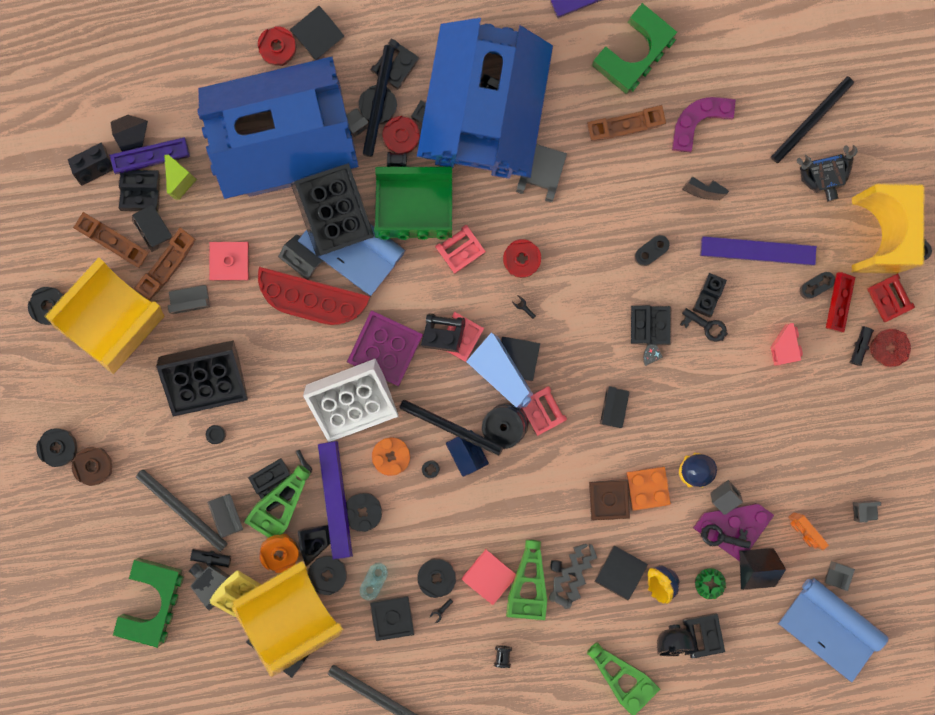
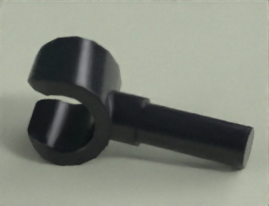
M517 295L521 302L515 304L512 301L513 305L517 309H522L534 319L536 315L526 306V301L520 295Z
M297 450L296 454L301 464L312 473V467L306 462L301 451Z
M551 560V570L561 572V569H564L562 561ZM574 572L568 573L569 575L575 576Z
M449 599L440 609L433 610L430 618L433 614H438L439 618L435 623L440 622L443 613L453 601Z

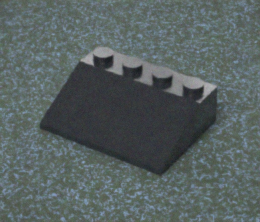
M349 163L290 183L316 257L374 237Z
M234 340L158 357L156 368L173 417L248 400Z

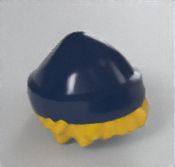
M693 453L692 456L686 455L678 473L687 487L702 488L715 479L717 466L711 457L700 453Z
M662 565L648 570V591L652 592L651 596L660 603H670L679 592L680 579L676 572Z

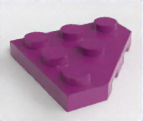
M759 504L736 507L726 515L720 510L709 511L701 515L693 529L701 534L702 528L710 524H716L725 535L736 538L740 536V529H743V532L747 530L746 540L751 542L749 549L725 542L718 545L740 561L739 550H750L774 515ZM710 529L708 539L713 542L717 541L718 531Z

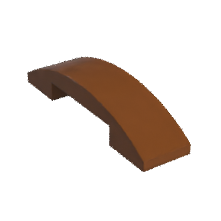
M662 105L614 118H603L587 122L591 141L630 135L666 124Z
M82 212L73 227L137 268L141 267L150 253L85 212Z
M180 227L169 241L170 245L151 270L144 274L134 289L151 300L178 269L196 239Z

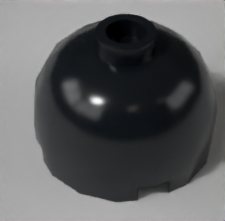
M669 625V629L662 631L658 636L657 654L660 656H679L678 654L683 653L685 655L696 653L693 635L687 629L680 628V625Z

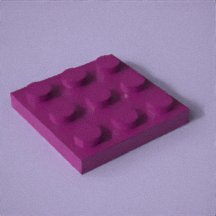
M371 310L347 363L357 366L376 358L385 380L400 386L423 334Z

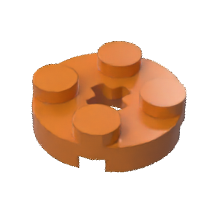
M391 437L379 441L372 452L373 465L380 473L387 476L398 475L403 472L410 462L409 449L406 443L398 438ZM394 451V456L397 457L396 460L387 461L386 453Z
M274 535L262 542L260 561L267 570L270 569L275 571V573H282L296 564L299 550L296 542L289 535ZM278 550L283 551L282 557L275 556L274 554Z

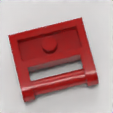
M898 273L867 288L883 322H887L915 308L914 303L910 302L899 280L900 276ZM891 283L903 304L901 308L889 286Z

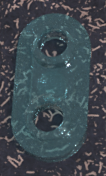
M375 563L370 567L360 587V595L363 599L370 601L378 596L388 575V569L384 564ZM380 569L382 575L377 576L375 570ZM369 586L372 587L373 592L368 593L366 591V588Z

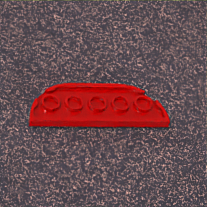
M259 267L258 270L259 288L266 301L272 307L285 314L327 325L348 323L365 310L370 300V296L263 267Z

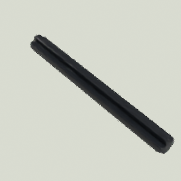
M385 45L363 148V155L367 157H372L374 153L395 50L392 45Z
M847 76L773 153L771 159L775 163H779L854 84V81Z
M403 400L399 408L495 455L500 456L503 451L502 445L413 403Z

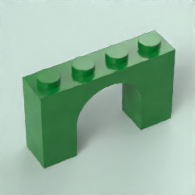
M643 3L632 14L628 24L646 38L649 45L648 56L639 62H626L605 46L592 63L596 70L625 94L630 90L633 92L640 84L638 80L641 76L646 77L652 70L650 67L654 61L658 63L664 56L663 50L666 47L670 49L676 41L674 37L677 31Z
M141 558L135 559L129 579L153 586L160 594L161 608L157 616L152 619H141L121 614L117 618L112 636L156 648L165 643L168 637L166 628L173 619L172 607L176 605L179 597L176 594L177 589L181 587L184 579L182 575L183 570Z

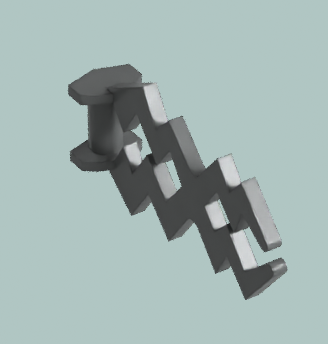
M587 544L573 547L575 553L569 554L572 566L561 569L562 576L554 577L553 592L549 595L550 601L556 602L565 609H570L572 602L581 598L577 587L586 584L582 571L593 568L589 561L597 559L592 544H589L591 555L582 557L584 555L581 550L586 548ZM581 557L583 563L578 564L576 558ZM574 572L577 580L568 583L571 592H566L568 599H565L558 595V592H564L560 583L570 581L568 573Z

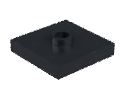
M409 596L370 602L376 641L415 634Z

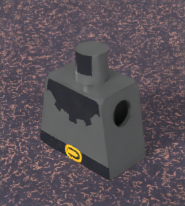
M196 563L189 570L196 578L190 587L207 610L210 611L214 608V605L210 604L211 597L230 575L215 565H209L204 570Z

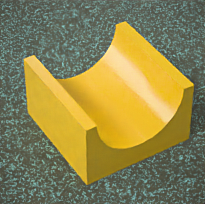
M875 184L852 197V205L866 208L877 218L881 226L882 240L877 253L873 257L851 265V273L897 274L924 265V185Z
M98 257L45 317L57 330L112 374H115L165 316L161 307L156 302L147 300L133 290Z
M303 561L232 602V610L271 678L336 639L343 630L340 624L331 617L318 597Z

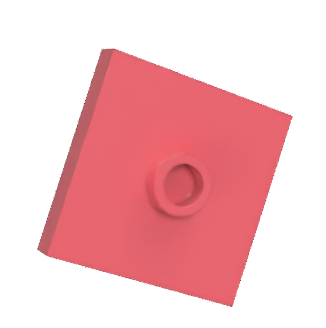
M210 242L209 280L249 281V242Z

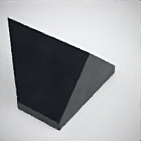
M126 115L111 121L112 135L122 152L143 147L148 120Z
M328 525L303 528L297 531L300 552L306 567L331 544Z

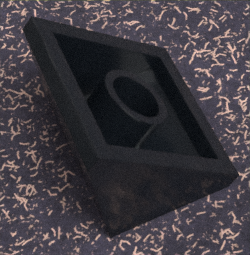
M775 549L739 550L741 590L776 587L786 568Z

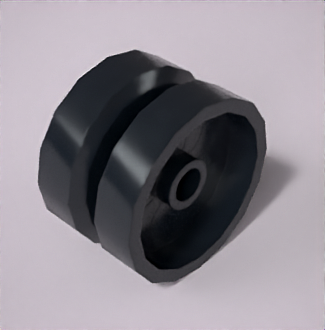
M512 403L499 404L488 412L483 419V436L502 445L503 449L512 448L524 438L528 431L529 422L527 415L522 408H516Z

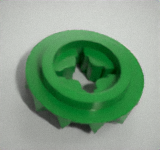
M704 569L696 577L695 588L703 598L717 599L723 595L726 588V579L716 569ZM713 579V582L718 586H713L709 592V586L703 582H710Z

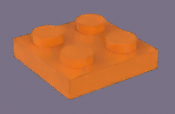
M665 467L626 472L632 510L671 505Z
M793 512L788 517L792 521L790 525L795 531H800L804 535L802 539L809 547L812 546L814 549L825 550L829 546L804 515Z

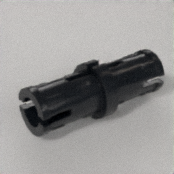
M861 327V332L857 342L854 343L855 349L849 361L851 364L862 366L865 353L870 348L868 345L874 332L873 329Z
M192 549L190 561L207 563V566L217 565L229 568L231 555L217 554L212 550L207 552Z

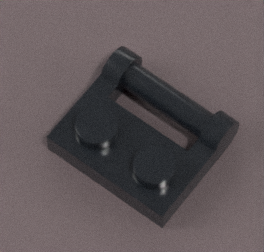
M391 38L388 45L394 46V49L399 54L391 65L388 84L399 90L418 62L419 57ZM382 56L376 65H373L370 69L376 76L379 74Z
M428 313L421 346L429 349L459 352L466 323L465 318H446ZM434 325L456 326V330L434 329Z
M717 613L683 619L684 626L691 632L696 644V653L690 654V658H699L725 652ZM695 624H699L704 647L701 650H698L694 630Z

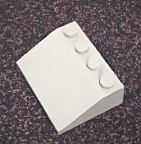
M376 358L307 384L304 390L303 397L328 442L398 417L387 382Z

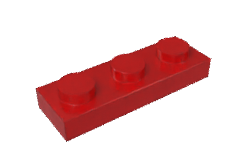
M837 272L826 329L841 333L845 332L856 277L843 272Z

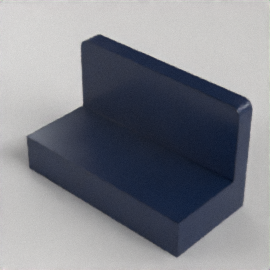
M460 437L446 442L463 477L489 464L481 447Z

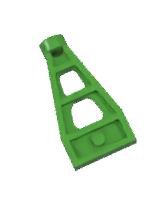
M298 465L288 478L255 504L244 522L268 538L283 534L289 525L305 481L309 478L311 472L305 467ZM287 486L295 490L290 501L279 495ZM274 501H278L285 506L284 513L279 519L266 511V508Z
M526 540L525 551L508 595L507 617L545 620L547 595L540 550L541 541ZM528 562L536 564V577L524 576ZM525 582H533L536 585L537 595L534 599L521 598L520 591Z
M598 642L588 649L587 654L594 659L619 703L631 715H636L660 690L645 673L603 649ZM609 661H614L621 667L614 676H611L605 669V665ZM624 674H629L637 680V683L627 693L623 692L618 684V680Z

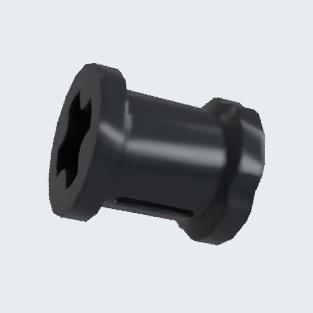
M388 152L387 167H407V152L403 154Z
M495 646L497 654L494 667L511 668L509 660L512 647Z

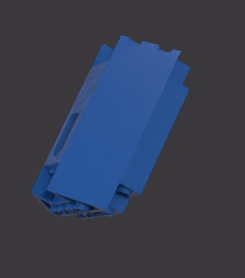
M481 17L440 24L416 157L435 160V165L454 168V164L491 170V176L510 179L512 174L531 178L553 45L521 25L518 32L509 27L501 29L496 28L492 24L481 25ZM488 53L501 55L503 59L498 91L479 87L483 60Z
M333 56L198 88L199 108L197 111L200 120L204 122L202 133L204 138L208 139L209 145L206 146V150L211 161V171L218 180L224 199L248 194L249 197L290 188V183L347 163H349L351 169L359 167ZM271 110L274 129L249 135H240L236 132L235 123L240 117Z

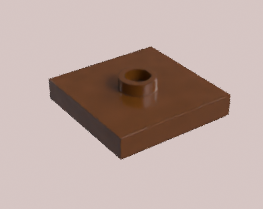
M628 480L589 482L591 521L630 519Z

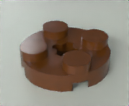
M84 448L76 454L72 462V473L76 480L88 486L99 485L106 481L112 473L111 458L101 448ZM90 461L97 465L94 472L92 469L88 470L87 468L90 465Z

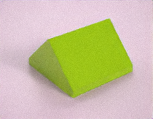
M164 155L167 194L175 200H180L197 179L171 156Z

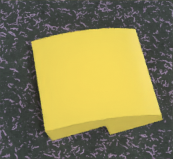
M237 570L216 590L210 599V604L236 617L232 610V602L262 584Z

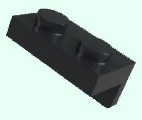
M102 142L68 159L72 174L81 185H85L113 171L112 163Z

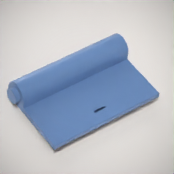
M371 225L374 234L373 238L317 256L369 296H372L406 251L391 239L381 240L375 238L373 225ZM306 230L298 242L315 254Z
M815 578L807 579L802 585L803 590L778 624L847 680L853 682L873 652L880 651L886 645L888 636Z

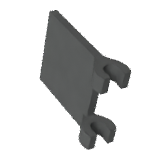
M536 144L531 178L521 176L516 192L523 194L526 184L529 183L548 189L545 201L552 203L567 153Z

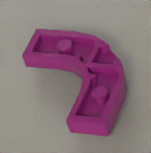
M707 97L699 99L685 108L675 125L672 151L692 152L694 131L700 121L706 118L733 120L736 99Z

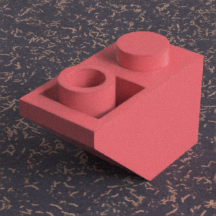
M794 323L786 324L770 347L774 366L801 361L803 352L801 346L798 345L797 338L799 337L797 327H794Z

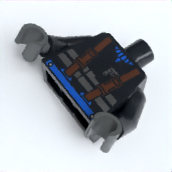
M847 145L844 146L845 156L840 154L812 161L810 157L805 155L804 162L801 158H798L797 163L801 165V181L810 190H813L814 193L825 192L827 202L839 199L836 189L843 187L849 179L854 156L858 152L855 145H853V149L848 152L849 147Z

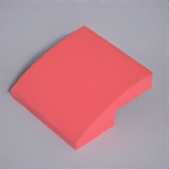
M485 549L461 579L489 603L494 605L514 581L516 573Z

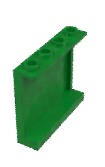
M375 167V238L381 240H388L390 238L401 240L418 238L420 240L437 238L439 240H446L452 238V167Z

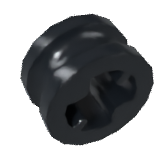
M432 460L427 461L422 466V473L427 478L436 477L440 471L438 463ZM430 464H433V468H436L432 475L428 474L429 471L426 472V467H429Z

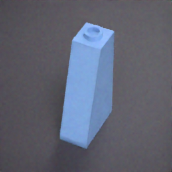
M490 333L466 362L516 408H525L532 399L530 397L533 393L499 337Z

